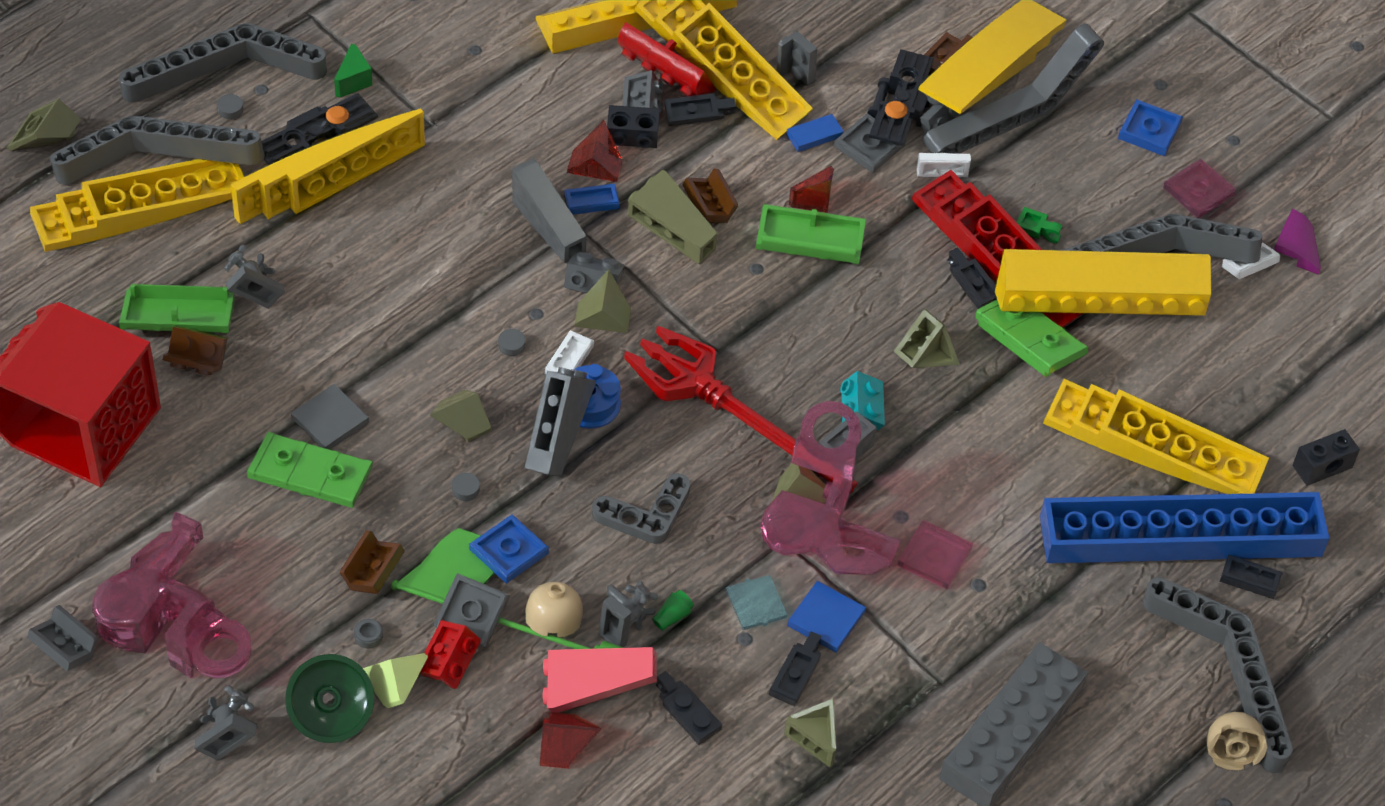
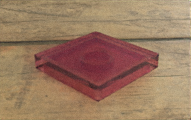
M1202 159L1172 176L1163 185L1166 191L1197 218H1201L1235 196L1236 189Z
M923 520L898 559L897 566L948 589L972 550L973 543Z

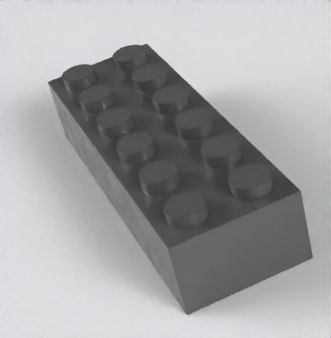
M1039 642L944 760L939 779L979 806H993L1083 691L1088 672Z

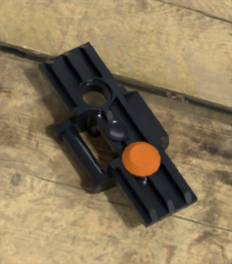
M900 49L890 78L883 77L879 79V89L874 103L868 109L867 113L875 118L869 138L903 146L913 118L917 120L916 125L918 127L922 126L920 117L924 115V108L929 107L930 102L927 100V95L918 89L928 78L934 61L933 57ZM911 76L915 80L912 82L904 81L902 77ZM887 93L894 95L891 102H885Z
M359 93L328 108L326 106L322 108L317 106L287 121L286 129L261 141L265 154L264 161L269 166L312 147V143L322 137L329 140L358 129L377 119L378 115ZM290 139H295L297 145H290L287 142Z

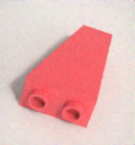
M653 647L548 650V658L543 661L544 676H548V687L543 688V703L547 705V708L552 713H560L657 682V653Z

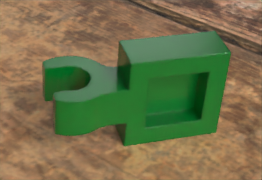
M1026 207L1023 208L1016 221L1017 224L1030 237L1039 239L1042 234L1049 242L1057 244L1061 238L1059 233L1063 226L1056 222H1049L1047 214Z

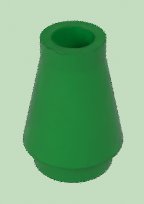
M678 590L676 593L671 592L660 610L652 618V621L661 631H664L667 627L691 614L694 603L681 590Z

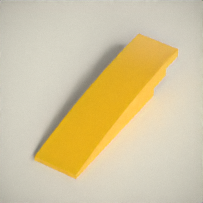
M642 0L636 5L635 11L666 42L671 39L677 43L674 49L684 59L703 70L714 87L724 96L735 98L736 106L776 140L782 137L788 128L795 126L813 110L799 93L710 3L705 5L701 0Z
M1021 0L962 46L919 86L918 90L961 114L1034 62L1037 53L1050 44L1052 36L1064 28L1067 20L1033 0Z
M420 108L339 135L279 160L230 184L235 219L241 225L261 213L267 219H270L289 208L297 214L425 146L424 111Z
M196 159L82 182L81 190L56 194V202L31 206L30 215L44 251L48 252L134 231L231 200L230 184L244 178L239 164Z
M1063 379L1043 424L1112 454L1225 494L1255 493L1269 460L1267 456L1120 389L1115 395L1093 384L1090 385L1088 390L1066 379Z

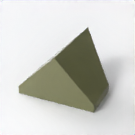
M609 269L578 303L575 327L628 333L631 308Z
M927 309L922 311L894 350L912 368L960 365L946 326Z
M462 390L441 400L430 414L431 417L462 435L467 442L492 431L477 392Z
M796 457L779 479L767 516L818 515L834 493L800 458Z
M833 698L790 715L786 719L784 735L828 767L834 764L836 754Z

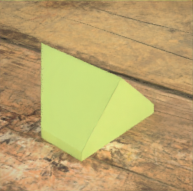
M424 653L390 659L363 668L372 682L374 693L386 708L404 704L428 656Z

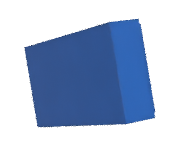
M833 114L787 129V136L797 152L836 140L844 133Z
M615 184L564 190L566 206L572 215L615 210L620 207Z

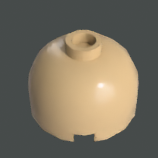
M547 582L541 584L529 596L525 610L526 623L533 631L542 636L548 637V633H558L557 637L571 635L581 625L583 616L581 598L573 587L565 583Z
M1231 712L1218 717L1210 726L1207 735L1209 755L1217 766L1227 770H1242L1244 765L1253 762L1254 766L1266 754L1267 742L1261 724L1251 715L1243 712Z

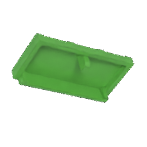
M763 204L756 249L859 264L866 219L817 212L816 209L807 211Z
M131 284L129 289L126 290L119 321L120 329L172 331L173 326H180L201 332L229 333L235 295L227 287Z
M998 300L976 311L975 318L979 321V327L1045 377L1050 376L1052 372L1088 353V346L1078 341L1066 332L1064 328L1058 326L1042 314V312L1001 311Z
M267 432L248 468L247 476L249 479L298 492L303 496L308 495L353 508L373 468V461L360 459L335 450L332 451L308 444L307 442Z

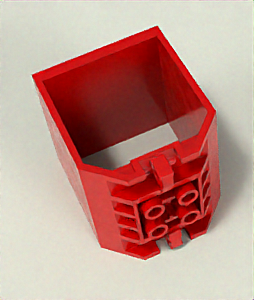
M56 302L39 308L36 311L37 320L32 324L25 325L19 334L10 340L7 349L0 356V436L11 447L101 488L161 409L151 345L149 341L66 304Z

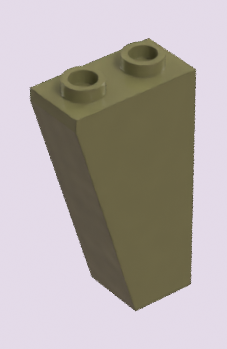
M665 170L660 171L656 176H651L640 190H636L630 195L628 199V216L697 264L702 263L716 250L717 232Z

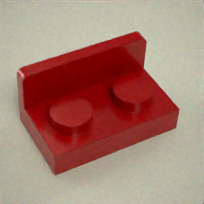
M441 620L424 652L428 658L419 674L443 681L450 688L457 689L481 639L465 625Z

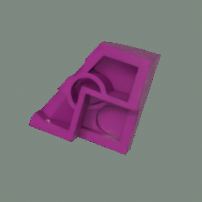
M1292 208L1276 242L1274 251L1297 259V267L1319 274L1321 265L1314 227L1306 216Z

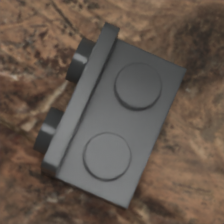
M796 31L790 36L784 37L778 44L777 72L782 77L792 72L795 78L802 80L807 86L813 83L816 76L817 47Z
M652 70L625 77L622 106L660 108V113L663 112L661 98L664 93V85L662 80L658 79Z

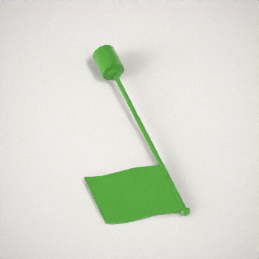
M458 528L443 538L419 566L400 581L393 580L391 588L394 591L400 589L443 604L457 573L482 584H486L495 573L469 550V544L481 535ZM500 618L498 622L573 649H591L548 634V637L542 636L530 627ZM603 641L600 645L596 644L594 649L625 647Z

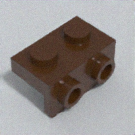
M946 32L924 54L934 58L929 74L934 73L945 61L971 40L972 36L967 34L961 41Z
M713 169L708 178L687 177L682 184L691 202L708 222L728 223L738 207V202L719 169Z
M366 530L341 568L340 574L351 591L378 594L405 550L401 544L378 541L372 531Z

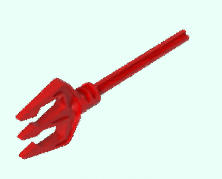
M657 326L656 333L668 346H679L698 359L697 362H689L664 351L661 345L641 339L640 345L652 359L660 361L675 377L671 380H665L647 368L644 358L628 351L625 352L624 359L661 400L673 401L693 398L694 396L705 399V403L712 405L715 410L726 409L794 458H800L810 469L846 494L850 495L857 486L858 482L732 395V388L730 386L723 385L721 380H716V377L713 375L716 350L713 347Z

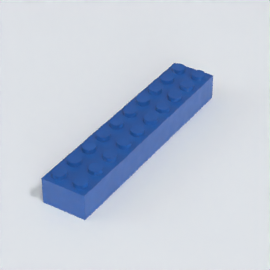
M1319 492L1044 498L1040 513L1047 563L1227 559L1228 555L1241 559L1322 557L1329 541Z

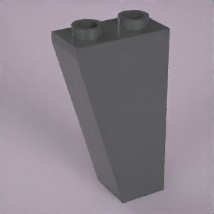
M535 158L525 163H520L513 168L512 203L559 258L566 263L574 253L586 252V234Z
M561 367L558 368V372L547 370L525 464L526 469L549 475H562L596 384V380L586 378V372Z

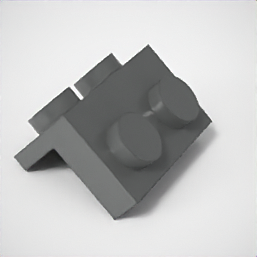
M574 253L567 263L564 287L588 293L608 269L618 284L624 275L625 265L618 263L617 260L612 258L598 259L589 253Z
M60 605L54 607L50 620L30 628L27 636L31 642L66 671L91 660L98 641V637Z

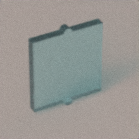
M770 575L753 580L746 579L745 582L726 587V592L743 630L760 625L766 627L768 623L787 618V613Z

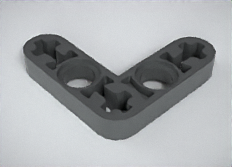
M675 473L670 475L666 479L650 512L609 496H600L593 501L592 517L599 524L649 543H662L668 537L689 496L690 480L684 474ZM682 485V487L678 488L676 497L673 496V487ZM663 504H670L674 507V510L670 513H664L659 507ZM605 507L609 508V510H606L604 513L600 512V510H603ZM627 515H632L638 521L634 524H626L622 519ZM655 527H660V530H657L656 533L651 531Z

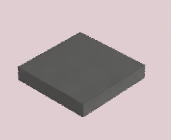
M867 113L835 140L834 147L874 173L903 148L905 143L901 146L869 138L875 118Z
M335 384L291 412V418L320 447L329 450L369 423V417Z
M457 573L433 626L437 628L441 620L465 625L481 639L479 646L487 648L510 596Z

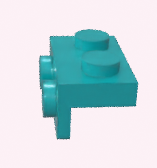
M856 371L843 381L840 388L842 395V423L857 411L877 427L876 430H880L885 426L883 381Z

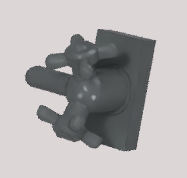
M241 245L238 251L230 255L228 258L229 262L225 265L227 272L234 264L240 268L226 282L227 289L269 309L285 293L284 286L266 277L267 274H274L275 269L268 268L263 263L264 254L260 253L257 255L258 263L252 260L247 261L243 258V252L247 249V246Z
M638 581L636 587L632 585L625 587L627 592L634 594L633 598H628L612 584L607 585L609 597L603 601L598 633L605 641L625 647L628 641L630 626L636 621L635 627L640 631L643 628L642 621L646 616L655 614L654 608L645 609L643 604H646L648 598L656 601L658 595L650 592L642 581Z
M230 685L224 688L231 695L228 704L217 706L215 697L208 699L210 708L207 715L202 716L200 721L202 723L215 722V725L195 739L194 749L217 761L254 737L258 728L257 723L238 714V709L241 705L249 711H253L254 705L248 701V695L239 690H234Z

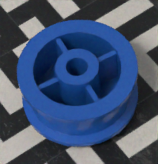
M598 364L575 368L574 370L586 372V378L596 380L580 427L599 428L611 423L617 417L621 408V386L618 378L613 372Z

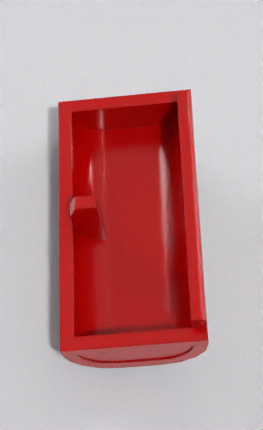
M625 22L618 36V44L623 50L621 54L628 60L634 62L635 59H638L642 62L641 67L646 71H657L662 75L660 77L662 81L669 86H673L674 83L681 87L680 91L687 97L712 94L716 90L703 70L672 51L677 45L674 40L671 39L663 46Z

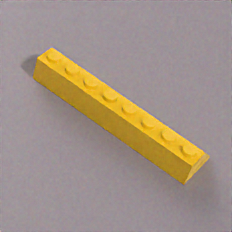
M597 0L536 16V21L552 54L617 38L625 22L639 31L652 29L635 11L636 5L642 0ZM701 0L705 5L710 3L718 12L737 7V0Z
M1004 249L995 294L1001 311L1206 315L1211 297V257L1209 254Z

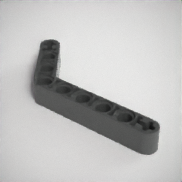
M243 23L125 69L120 73L119 81L123 99L128 102H138L246 58L317 80L323 78L327 73L326 54L323 48L250 23Z
M1086 23L1078 26L1031 85L931 129L923 137V144L931 153L960 154L1051 112L1101 51L1104 41L1089 24Z
M127 116L56 151L51 155L50 162L56 181L59 184L66 185L135 151L244 165H255L262 162L265 154L260 134L254 130Z
M1168 214L1061 251L1164 253L1178 249L1198 254H1209L1213 257L1244 263H1255L1260 260L1263 234L1255 229L1178 214Z
M1161 577L1151 579L1147 584L1142 601L1147 611L1224 646L1244 712L1255 718L1264 730L1267 750L1260 762L1268 772H1282L1286 768L1293 751L1292 744L1250 618L1244 613Z

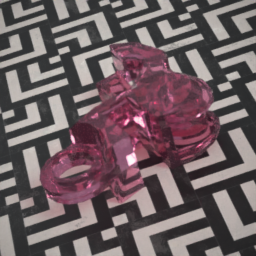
M826 401L818 403L807 411L802 420L801 432L795 441L791 461L794 465L834 478L832 483L827 482L822 498L827 499L826 503L822 504L781 490L764 512L760 525L762 538L771 550L781 555L814 552L836 574L874 575L886 567H892L901 539L846 522L842 518L853 485L856 468V447L861 441L862 428L859 418L854 411L841 402ZM828 413L841 415L849 426V434L845 443L833 449L824 448L819 445L814 436L815 423L821 416ZM844 547L862 549L864 552L861 555H852L847 553Z
M175 512L171 522V531L159 534L132 556L130 569L110 577L98 586L92 599V613L96 617V629L104 641L115 648L144 654L171 619L173 624L164 635L170 666L189 678L194 676V668L205 676L225 678L239 672L250 659L252 647L248 631L242 624L236 620L228 619L216 609L214 601L206 595L172 579L186 556L204 538L200 522ZM217 638L231 639L239 646L237 652L226 660H211L203 654L205 646Z

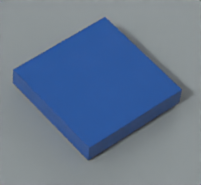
M1136 99L1119 132L1118 139L1165 156L1182 123L1183 116Z
M513 514L469 544V550L506 584L549 554V547Z
M816 581L788 620L787 626L806 637L809 636L811 631L821 635L820 644L837 653L864 615L866 607Z

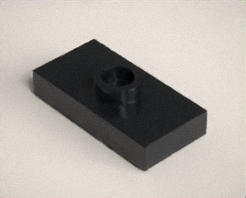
M1228 555L1219 582L1274 599L1282 572Z

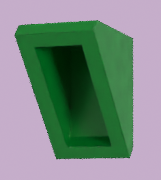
M355 44L350 45L334 79L336 97L341 98L373 85L372 68Z

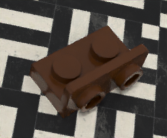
M173 326L168 353L163 355L162 360L170 362V366L174 368L186 369V366L196 368V373L212 375V372L222 369L228 338Z

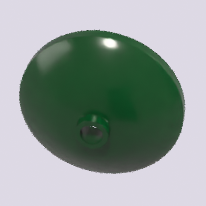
M337 654L319 655L305 661L292 674L285 692L286 711L295 728L307 738L322 743L341 742L356 735L368 722L374 706L373 685L366 671L352 659ZM326 693L333 696V702L330 705L323 702V696Z

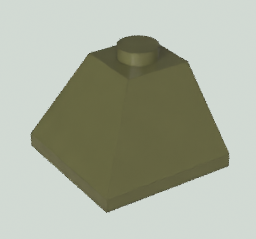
M58 98L30 112L7 146V149L14 151L56 144L64 139L68 141L76 134V126L81 119Z

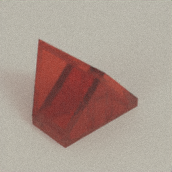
M604 120L572 151L567 173L613 182L618 181L623 159Z
M830 166L791 187L789 205L792 208L811 211L816 209L818 212L828 213L834 168Z
M546 712L543 721L540 766L569 769V765L602 728L575 714Z

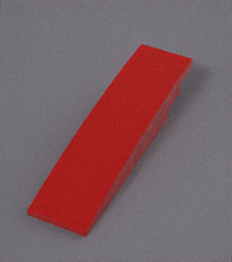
M952 170L938 177L912 196L914 203L969 258L976 259L987 275L996 283L1004 249L1042 250L990 194L984 197L971 182L965 185ZM1042 312V314L1062 328L1084 314Z

